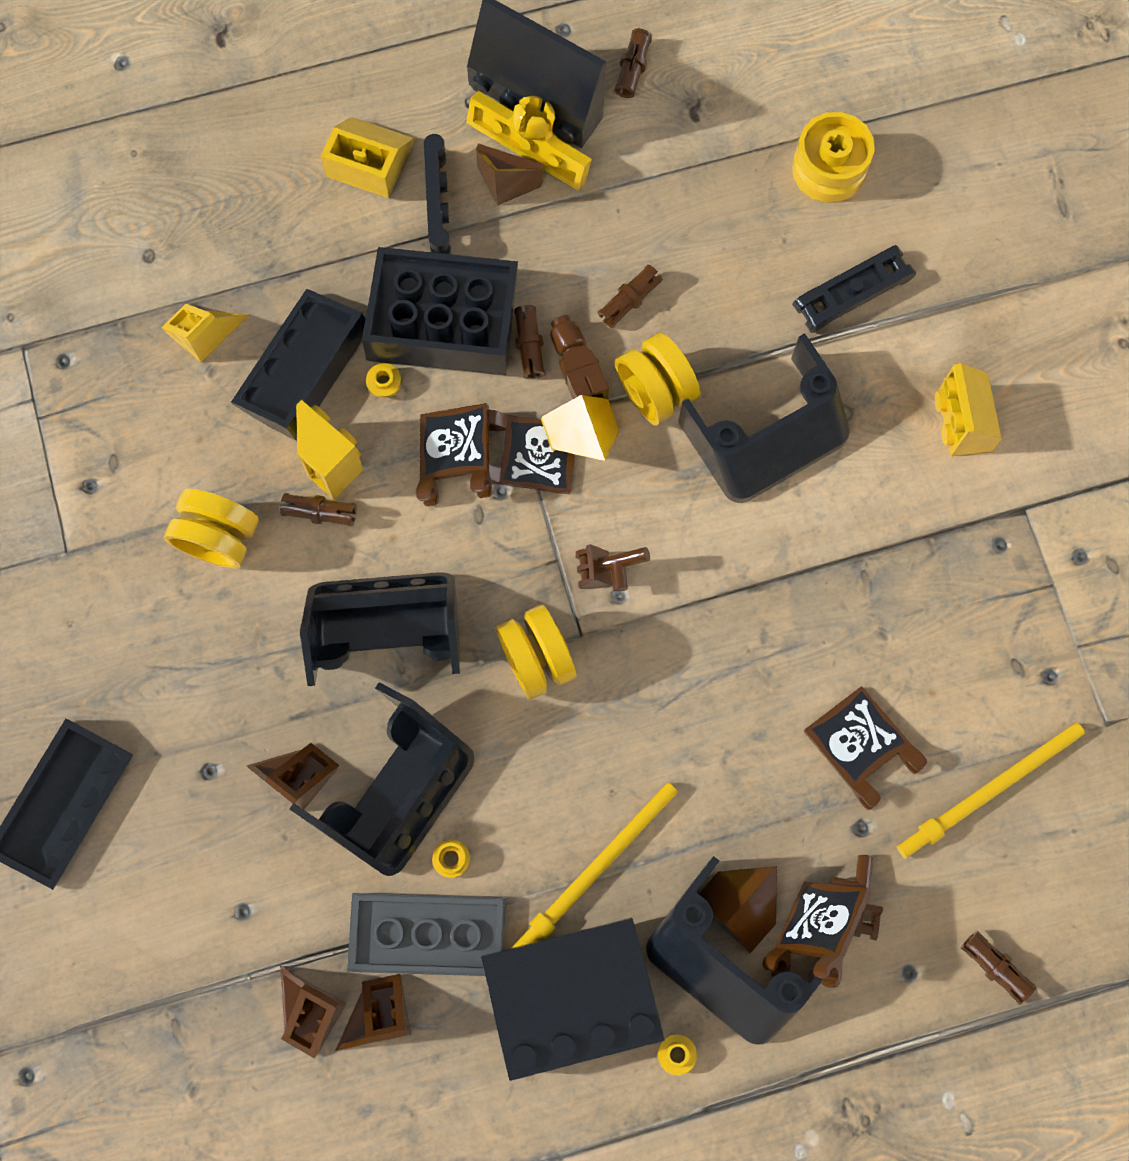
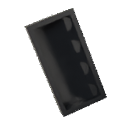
M306 288L231 403L263 424L297 441L296 405L302 400L311 408L314 405L320 406L362 342L365 316L360 311Z
M65 718L0 825V862L54 890L133 754Z

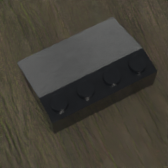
M482 0L467 63L469 85L475 92L480 91L494 98L511 111H514L515 105L519 104V101L524 97H541L542 105L540 111L544 112L545 103L549 102L555 112L552 131L563 142L573 143L582 148L603 119L606 61L497 0Z
M378 247L362 337L366 361L506 375L518 261Z
M632 917L481 956L509 1081L665 1041Z

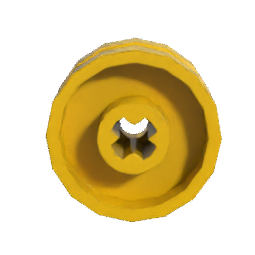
M825 112L812 118L803 127L792 163L793 178L799 189L810 198L824 203L841 202L853 197L863 185L875 152L874 137L867 125L856 116L844 112Z
M662 332L656 333L643 341L641 352L631 349L615 359L617 375L624 390L637 410L654 426L672 417L674 406L681 409L684 400L689 399L693 404L700 399V387L693 369L678 346Z
M186 488L182 490L175 508L183 518L170 520L163 536L164 541L189 556L213 565L232 569L241 568L247 548L240 540L253 537L259 522L258 516L251 510L225 497L198 489Z
M543 604L525 611L524 622L529 636H526L520 623L513 618L495 625V631L506 658L529 701L547 692V681L542 670L543 668H545L550 679L558 686L577 679L576 670L566 641Z

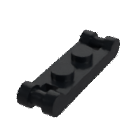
M430 134L424 140L430 251L433 253L451 254L449 234L443 229V224L450 223L448 202L442 203V193L448 192L447 172H440V169L445 166L447 161L445 143L442 136Z
M894 245L804 293L792 305L797 313H802L806 318L805 325L809 331L815 333L833 320L888 290L909 282L915 277L916 271L911 264L906 265L902 259L903 252L898 245ZM884 266H890L894 272L889 274ZM819 301H821L826 308L820 312H818L814 306V304L818 303Z

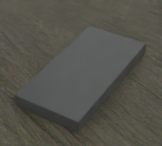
M352 893L347 972L485 976L481 956L504 950L506 898Z

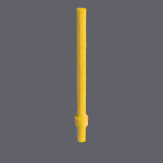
M1077 722L938 818H930L919 825L918 832L896 846L901 856L906 859L926 844L933 845L945 837L944 832L1084 736L1085 731L1083 727Z
M667 782L544 914L539 912L529 923L531 927L511 948L537 942L541 938L547 939L556 929L554 924L676 796L678 791Z

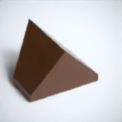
M478 143L476 147L477 167L497 206L542 186L543 164Z
M309 743L301 750L253 763L246 767L292 804L294 803L305 810L336 772L339 764L314 744Z
M777 866L718 871L699 893L710 904L713 920L749 953L758 946L776 925Z
M280 966L285 1029L281 1039L315 1059L346 1003Z
M400 974L362 982V992L335 1051L411 1035Z

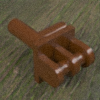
M592 544L586 545L585 549L575 552L576 558L580 560V565L577 566V573L581 574L582 579L578 582V586L580 589H590L599 586L610 587L613 583V591L628 590L626 567L650 561L648 548L643 547L609 556V551Z
M858 855L855 881L832 877L831 885L868 888L870 891L873 857ZM868 899L853 936L860 937L861 934L869 935L870 940L876 941L879 934L880 917L883 913V907L869 904Z

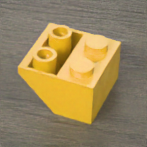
M350 117L333 128L320 157L327 178L389 199L415 141L413 137Z
M962 363L954 364L935 393V406L938 412H942L944 421L941 428L942 441L945 446H949L951 457L993 452L1002 438L988 373Z
M301 400L296 405L297 454L308 478L335 500L364 470L359 458L361 453L355 447L357 441L344 428L341 427L337 431L328 422L331 419L320 407L314 405L311 408Z

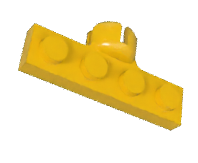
M477 91L471 97L467 124L521 157L543 164L544 171L577 191L585 184L592 159L559 140L553 134L552 128L555 112L549 102L545 103L544 112H541L542 98L528 96L522 98L519 104L515 105L514 111H511L480 91Z

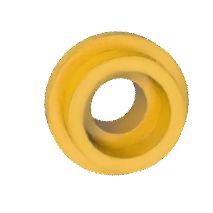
M377 364L366 375V385L369 392L378 398H389L395 395L401 387V375L398 369L391 364ZM382 375L390 378L384 384L378 383L377 379Z
M454 839L445 840L434 849L432 863L435 870L441 876L457 878L467 871L470 865V853L462 842ZM450 852L456 853L459 857L458 863L454 866H448L444 861L445 856Z
M674 1034L666 1037L665 1041L660 1043L657 1057L659 1064L666 1072L672 1075H683L694 1067L697 1060V1050L689 1038ZM675 1047H681L685 1053L683 1061L679 1063L673 1062L670 1058V1052Z

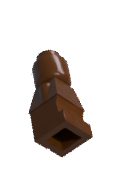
M569 315L555 318L551 322L552 330L550 337L557 354L562 357L559 364L572 399L580 395L608 399L609 387L599 365V360L586 346V340L578 322L571 320Z

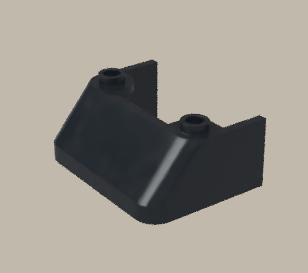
M805 333L798 337L791 360L803 376L800 383V392L807 405L763 430L747 437L737 423L729 420L717 422L707 428L690 400L686 399L682 402L678 420L679 425L725 496L733 502L745 503L839 450L844 446L849 437V424L837 381Z
M437 572L327 581L311 586L307 591L300 627L307 686H315L318 668L324 670L338 669L349 659V654L352 651L423 646L424 654L436 661H444L451 658L452 674H460V641L454 576L449 573Z
M379 682L375 689L397 706L387 723V735L398 747L357 806L354 808L343 801L334 802L325 809L319 819L294 803L289 810L381 874L393 876L405 867L472 769L474 753L466 743L416 701Z
M713 856L649 937L646 943V955L656 968L744 1040L751 1044H765L771 1041L798 1013L823 979L815 977L813 969L805 980L796 973L781 972L775 975L767 986L763 988L702 938L712 923L713 912L710 904L696 891L719 863V860Z

